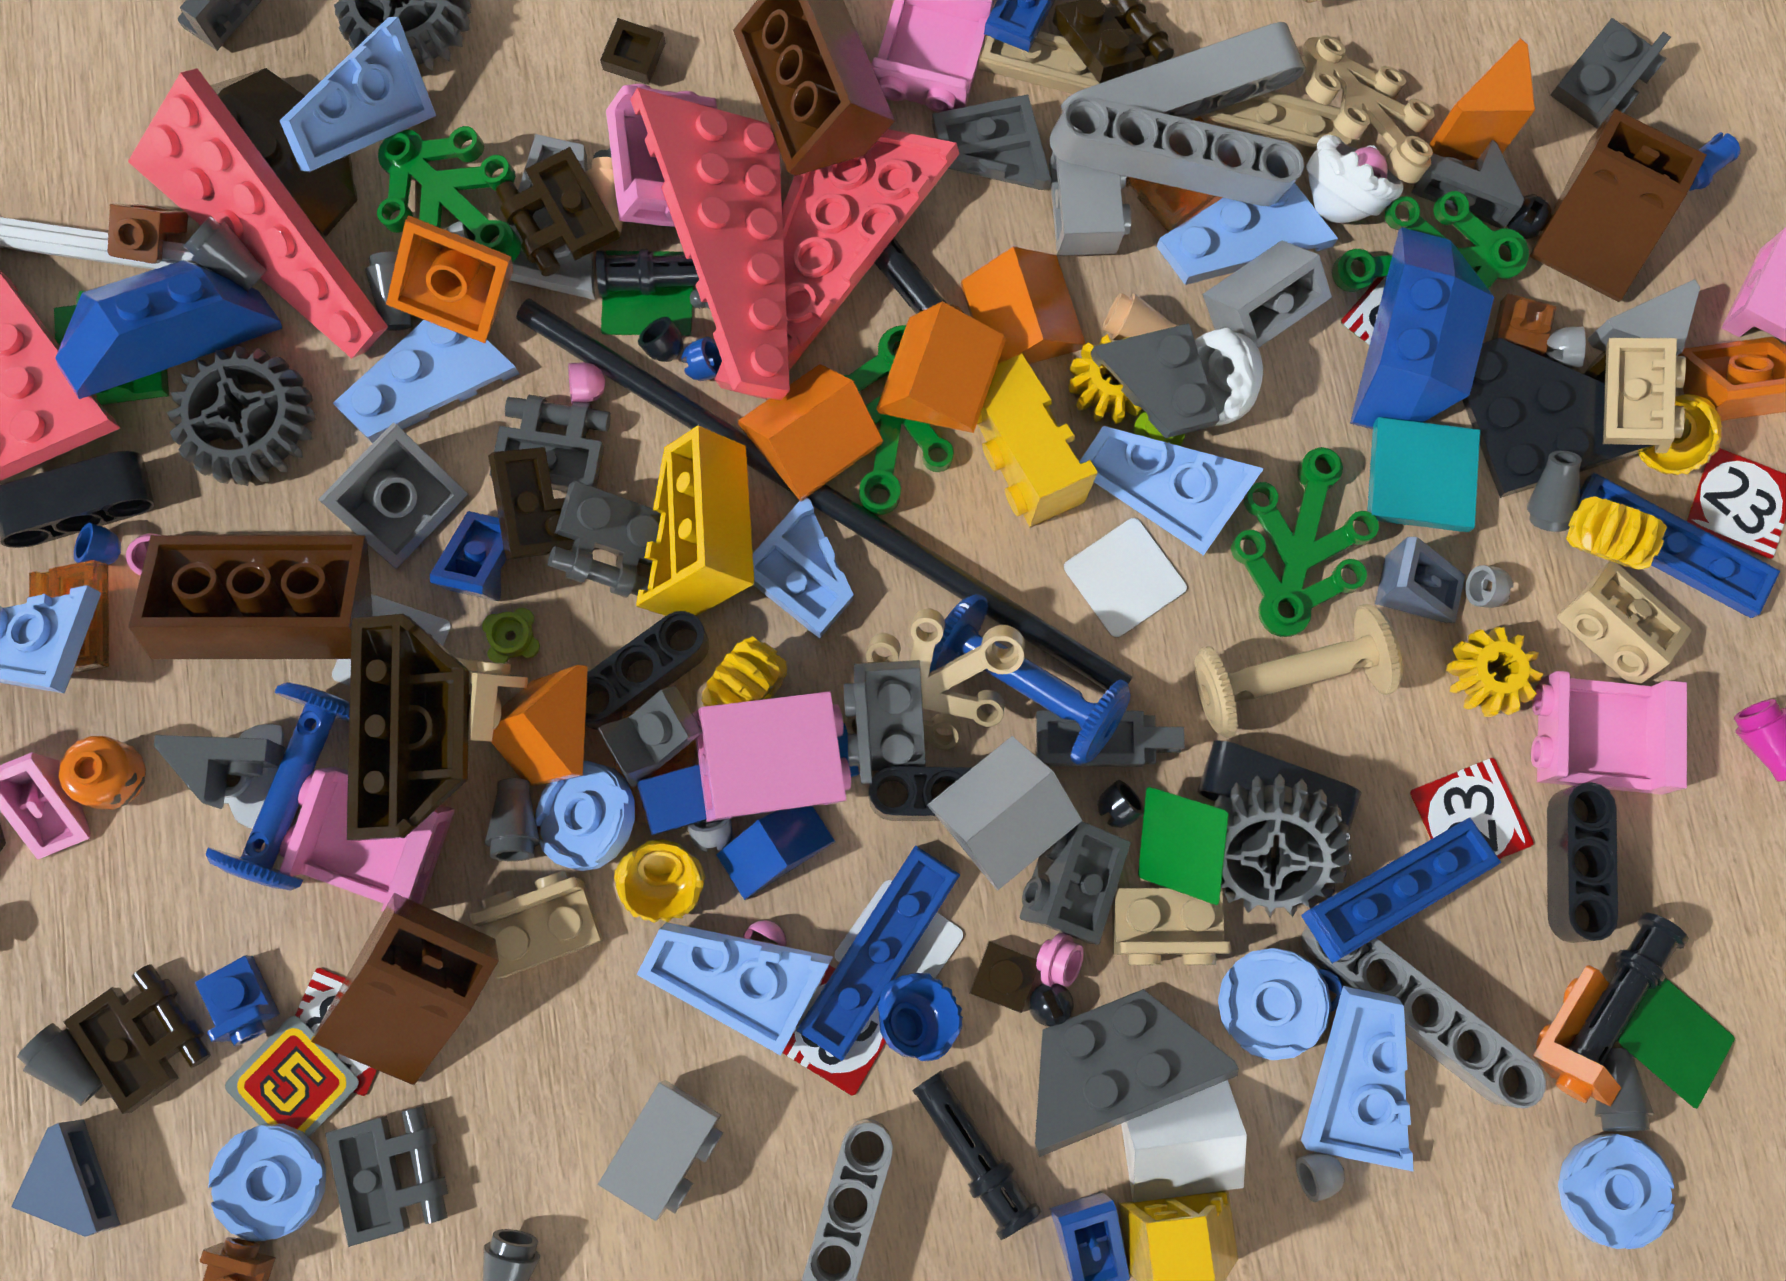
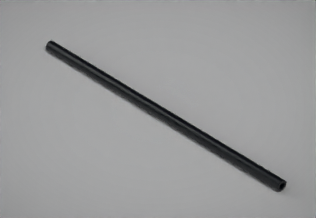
M526 299L522 303L516 315V319L581 361L594 364L605 376L691 430L699 425L745 445L747 465L793 493L746 433L532 299ZM827 484L807 497L811 500L813 507L961 600L976 594L982 595L988 602L986 611L988 617L1001 625H1008L1017 629L1026 641L1104 690H1109L1110 686L1120 679L1128 684L1133 676Z

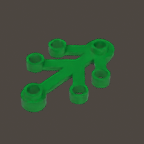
M469 126L455 129L449 138L423 140L417 132L409 129L403 130L385 138L378 150L379 164L386 173L390 174L388 198L380 203L377 209V217L389 231L394 233L403 232L405 220L408 216L413 217V213L408 207L411 179L414 178L422 185L419 220L441 228L443 205L475 235L476 243L511 256L513 262L521 251L519 236L506 222L488 220L458 190L490 187L496 191V188L506 181L514 183L516 177L515 170L505 157L492 155L486 158L480 167L436 171L428 162L457 157L463 162L477 160L484 151L483 140ZM472 140L468 147L461 149L466 141ZM504 168L499 176L492 178L495 171ZM400 210L399 215L396 218L390 220L391 215L395 211ZM496 236H499L496 241L490 243Z
M1448 192L1435 202L1433 212L1437 221L1444 225H1454L1475 245L1474 247L1464 248L1456 246V248L1472 268L1479 267L1476 274L1488 289L1496 279L1505 280L1512 278L1525 268L1529 259V248L1521 234L1507 228L1496 231L1491 230L1469 211V201L1461 192ZM1402 196L1387 206L1385 220L1391 228L1399 230L1403 227L1447 239L1420 216V207L1415 199ZM1446 200L1453 201L1457 205L1458 213L1456 216H1451L1446 212ZM1397 205L1406 207L1409 212L1408 221H1401L1397 218L1395 213ZM1501 245L1507 246L1510 250V261H1504L1500 257L1499 247ZM1364 249L1349 250L1335 261L1332 268L1333 280L1340 289L1347 292H1357L1370 285L1374 278L1387 277L1392 255L1373 257L1371 253ZM1353 260L1361 261L1364 264L1365 274L1363 277H1358L1352 272L1351 263Z
M906 325L895 326L887 330L879 340L878 355L851 374L843 375L854 381L859 393L864 388L889 374L895 359L894 350L900 345ZM881 395L868 403L866 407L875 425L881 421L879 433L883 442L877 447L873 471L863 477L859 486V498L862 506L875 515H885L892 512L900 501L901 487L898 479L894 476V468L901 424L922 449L923 463L930 471L943 472L947 470L952 464L954 455L951 443L946 439L939 438L928 423L880 414L876 408ZM940 448L947 453V458L942 462H936L929 457L928 453L932 449ZM875 489H884L889 493L890 497L884 503H876L871 499L870 494Z
M1319 447L1312 449L1298 465L1297 476L1300 483L1305 487L1294 533L1291 532L1276 507L1278 492L1273 485L1267 482L1255 483L1244 496L1246 510L1258 518L1285 563L1281 582L1263 557L1266 542L1259 532L1244 530L1238 534L1231 545L1233 557L1245 565L1263 595L1258 607V615L1262 625L1271 634L1279 637H1292L1299 634L1309 624L1312 608L1340 593L1355 592L1367 579L1366 568L1360 561L1346 559L1333 569L1330 577L1302 590L1307 569L1352 545L1367 544L1376 536L1379 530L1378 520L1372 513L1358 511L1346 520L1343 527L1314 542L1327 490L1334 486L1343 472V464L1340 457L1328 448ZM1319 459L1326 461L1330 465L1331 472L1327 474L1319 472L1315 466V461ZM1261 492L1265 494L1269 499V505L1266 507L1257 505L1253 500V493ZM1361 521L1365 523L1368 527V535L1362 536L1357 534L1353 528V522ZM1245 539L1252 541L1257 548L1256 554L1249 555L1244 553L1240 547V541ZM1342 569H1350L1356 574L1355 584H1349L1342 579ZM1280 602H1287L1294 608V616L1292 618L1283 617L1279 613L1278 604Z

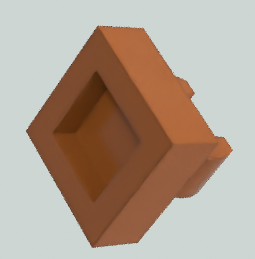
M1507 293L1500 301L1492 340L1501 338L1540 356L1544 355L1547 351V340L1551 334L1557 306Z

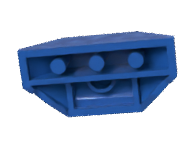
M1403 227L1399 229L1350 424L1373 430V424L1378 417L1423 423L1470 395L1494 296L1451 240Z
M182 260L82 292L55 359L57 366L78 399H82L214 353L215 349L220 351L282 329V324L257 289L251 288L247 292L224 276Z

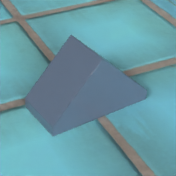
M1407 537L1385 556L1375 604L1444 623H1455L1465 574L1418 537Z
M81 1119L57 1123L47 1128L11 1207L87 1237L110 1230L121 1224L85 1121Z

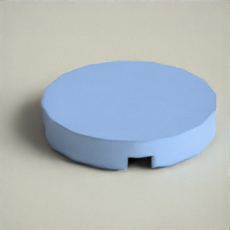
M583 761L582 776L548 783L542 791L536 809V825L541 827L542 839H540L539 843L542 851L554 863L580 871L601 868L616 858L628 842L635 821V801L628 781L614 768L590 761Z
M1280 948L1252 951L1235 962L1222 979L1218 998L1221 1021L1229 1035L1231 1034L1234 1040L1251 1055L1269 1060L1295 1058L1316 1045L1328 1028L1332 1008L1328 984L1317 967L1297 952Z
M262 1124L239 1133L218 1152L209 1172L208 1188L212 1187L211 1195L214 1202L211 1203L215 1217L230 1233L249 1241L278 1239L300 1229L318 1209L325 1193L326 1167L320 1150L304 1132L288 1125Z
M1615 1133L1592 1135L1575 1145L1562 1163L1558 1181L1562 1209L1573 1227L1592 1242L1615 1249L1642 1248L1659 1238L1673 1217L1675 1204L1671 1203V1188H1675L1672 1174L1660 1154L1641 1140Z

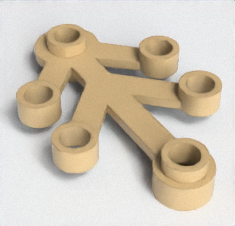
M1327 35L1308 38L1302 47L1303 56L1301 58L1306 68L1305 71L1312 76L1305 88L1309 97L1320 104L1329 105L1342 88L1340 113L1334 121L1336 129L1350 139H1358L1371 122L1393 148L1386 157L1387 169L1404 182L1417 183L1431 165L1432 148L1419 137H1406L1390 117L1402 122L1412 131L1423 132L1435 116L1433 109L1419 99H1411L1406 106L1393 100L1406 83L1405 77L1398 70L1390 66H1382L1376 73L1347 58L1345 47L1337 39Z
M930 608L922 609L915 614L910 630L914 640L910 661L920 660L922 708L942 712L935 715L930 721L923 720L925 742H930L932 746L941 750L953 748L958 743L961 730L959 720L953 715L974 719L976 723L984 727H992L1001 722L1004 715L1005 701L998 692L983 690L974 697L946 690L985 669L996 674H1010L1016 671L1022 665L1025 653V640L1017 629L1008 625L992 627L984 634L979 647L929 673L935 645L943 637L945 620L940 612ZM924 622L931 623L937 630L925 632L919 625ZM880 633L872 637L866 653L868 663L898 661L901 651L899 641L893 635L887 633ZM1007 641L1013 644V646L1002 649L996 646L994 642ZM879 647L887 648L891 651L892 655L888 657L880 656L876 653L875 649ZM990 704L997 710L988 713L981 710L979 706ZM844 711L843 721L848 733H857L856 716L846 717ZM945 727L951 730L952 734L941 735L936 729Z

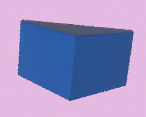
M813 806L775 811L758 819L719 851L716 856L743 899L747 900L833 844L835 840Z
M1099 1192L1049 1208L1071 1281L1130 1280L1118 1213L1114 1201L1103 1192Z

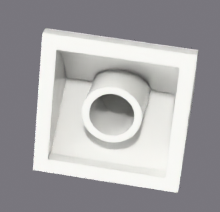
M1228 1080L1121 1124L1133 1202L1244 1188L1247 1134Z

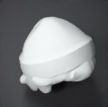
M1325 135L1319 139L1317 150L1306 165L1314 208L1323 219L1335 223L1355 222L1370 215H1379L1393 200L1400 197L1403 183L1388 169L1387 179H1378L1374 175L1371 165L1364 164L1358 166L1359 159L1355 152L1358 149L1349 147L1339 137L1333 135ZM1369 145V146H1367V147H1370V146H1371V147L1377 149L1376 146H1374V145Z
M1230 328L1216 329L1198 337L1195 343L1220 419L1215 426H1222L1241 419L1254 405L1262 384L1263 364L1258 347L1249 337L1234 332Z

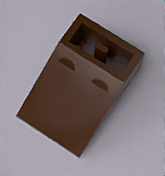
M1614 109L1588 141L1551 213L1549 222L1542 230L1529 257L1620 302L1685 199L1706 154Z
M394 893L314 1033L311 1042L411 1085H415L471 1011L496 967L499 958L495 938Z

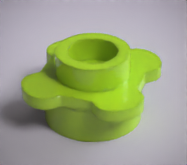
M518 608L515 612L490 614L484 619L482 629L486 633L488 643L491 646L487 655L492 662L506 663L509 658L518 656L533 658L537 655L540 643L533 636L532 624L535 617L530 610ZM509 632H515L516 634L515 639L512 641L506 638Z

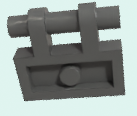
M530 394L527 399L508 397L505 404V416L522 419L520 429L499 426L494 452L545 447L552 490L567 492L569 484L574 481L597 488L605 447L602 441L586 439V434L589 429L608 432L611 413L609 411L592 409L590 403L574 402L572 406L547 402L546 397ZM544 423L568 426L566 436L540 432Z
M574 481L569 484L555 531L556 534L574 540L572 551L554 546L549 555L548 566L565 571L566 578L581 583L588 579L609 586L611 593L626 598L630 594L638 596V590H648L649 578L637 574V564L639 562L652 567L653 561L644 557L647 542H656L661 513L654 511L653 508ZM594 547L618 555L616 566L594 560L592 554Z
M424 1106L402 1111L405 1135L391 1138L387 1116L325 1133L348 1247L410 1229L406 1206L421 1202L425 1224L448 1218L443 1195L448 1194L445 1176L439 1178L432 1144L438 1143L435 1127H428ZM410 1151L417 1184L402 1188L395 1155Z

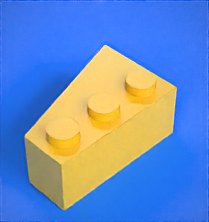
M1021 353L997 365L977 425L986 442L982 443V448L990 467L994 472L1001 470L1009 486L1005 488V495L1013 513L1017 517L1023 514L1030 528L1085 503L1098 471L1091 460L1082 464L1079 463L1068 443L1075 440V435L1067 423L1060 427L1058 426L1049 408L1052 405V399Z
M698 425L664 447L653 507L654 511L661 513L656 542H647L644 557L653 561L648 590H638L636 607L664 616L675 611H686L698 616L754 585L746 446Z
M1228 1190L1142 1202L1119 1203L1128 1271L1136 1281H1225L1238 1261Z

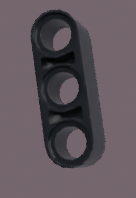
M117 451L0 485V543L10 548L35 546L79 533L87 523L103 526L148 512L155 504L142 454L134 451Z
M675 611L668 614L588 671L586 698L595 691H605L609 693V703L603 712L591 715L586 713L585 725L599 730L598 728L604 724L624 719L645 704L661 689L667 688L700 664L709 650V639L701 621L694 614L686 611ZM682 629L694 631L697 634V639L691 648L685 651H677L670 647V640L677 631ZM638 660L652 662L653 671L647 680L634 683L627 679L628 669L634 662Z
M1221 740L1213 742L1197 791L1200 795L1216 801L1219 795L1231 798V789L1236 782L1247 790H1251L1252 780L1257 775L1264 782L1265 786L1274 785V780L1279 774L1284 778L1286 787L1293 788L1298 781L1303 779L1307 784V795L1322 789L1327 796V805H1338V808L1341 810L1342 821L1346 822L1350 830L1362 793L1359 789L1232 742Z
M893 766L883 768L874 775L872 783H870L868 792L870 807L876 815L885 820L940 821L927 806L933 800L932 788L939 782L955 783L973 767ZM896 781L904 785L908 794V799L904 804L891 808L880 802L877 791L885 782Z
M1593 782L1582 783L1560 790L1552 796L1547 807L1548 922L1551 930L1557 937L1570 943L1604 940L1616 929L1618 921L1617 808L1615 799L1610 791L1602 785ZM1576 798L1581 799L1587 806L1588 817L1585 822L1578 818L1575 813L1574 802ZM1578 850L1588 860L1589 868L1585 876L1575 866L1574 859ZM1579 904L1589 914V925L1585 931L1579 927L1575 918L1576 908Z

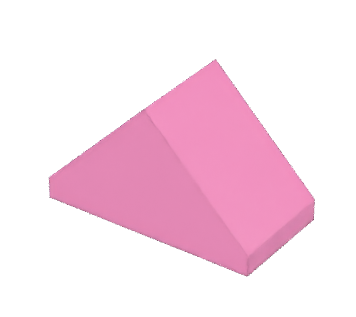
M32 752L0 765V811L38 860L90 839L91 832L82 805L72 800L61 787L58 777L61 761Z

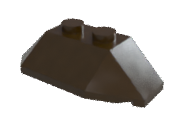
M267 68L210 85L317 231L326 237L357 202L358 198L353 181L350 154L312 171L300 170L280 120L305 95Z
M405 614L352 618L347 800L348 841L405 838L468 781L469 670Z

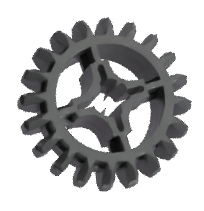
M339 0V2L334 4L335 15L340 24L339 30L344 39L349 42L352 50L359 46L376 29L369 25V17L379 19L380 24L388 17H399L416 64L424 63L432 71L434 66L433 59L440 56L450 61L451 53L448 47H463L461 32L470 30V20L468 14L471 13L470 0Z
M236 345L231 358L224 351L215 349V363L208 365L204 360L196 359L197 368L200 372L194 378L191 375L181 374L182 381L187 385L185 391L171 392L172 400L180 407L167 412L169 420L176 425L169 433L172 439L181 445L178 449L180 455L188 462H193L194 468L204 476L213 474V477L218 482L226 484L234 478L238 484L248 486L253 473L260 481L269 482L270 468L275 466L280 472H288V466L284 459L289 454L293 457L303 458L302 450L296 444L298 440H313L312 432L304 426V424L316 420L315 412L307 406L313 399L310 391L306 387H302L304 379L296 370L289 369L290 366L283 358L277 356L271 358L265 350L258 347L250 354L245 348ZM263 384L275 390L265 394L261 390L247 393L241 385ZM222 438L224 441L237 439L243 445V448L235 450L219 449L213 447L210 441Z
M1281 774L1275 778L1274 785L1265 786L1264 782L1257 775L1252 780L1251 790H1247L1236 782L1231 789V798L1219 795L1215 801V807L1226 810L1229 814L1221 888H1225V896L1228 903L1243 898L1247 913L1257 905L1265 907L1269 918L1274 914L1276 908L1285 907L1287 912L1293 917L1297 911V904L1302 903L1311 909L1318 904V895L1330 898L1335 892V883L1344 882V878L1347 875L1346 865L1349 864L1352 856L1351 845L1348 844L1350 830L1346 822L1342 821L1341 810L1338 808V805H1327V796L1322 789L1307 795V784L1303 779L1298 781L1293 788L1286 787L1285 780ZM1277 834L1279 835V846L1276 849V857L1272 858L1271 847H1273L1274 835Z

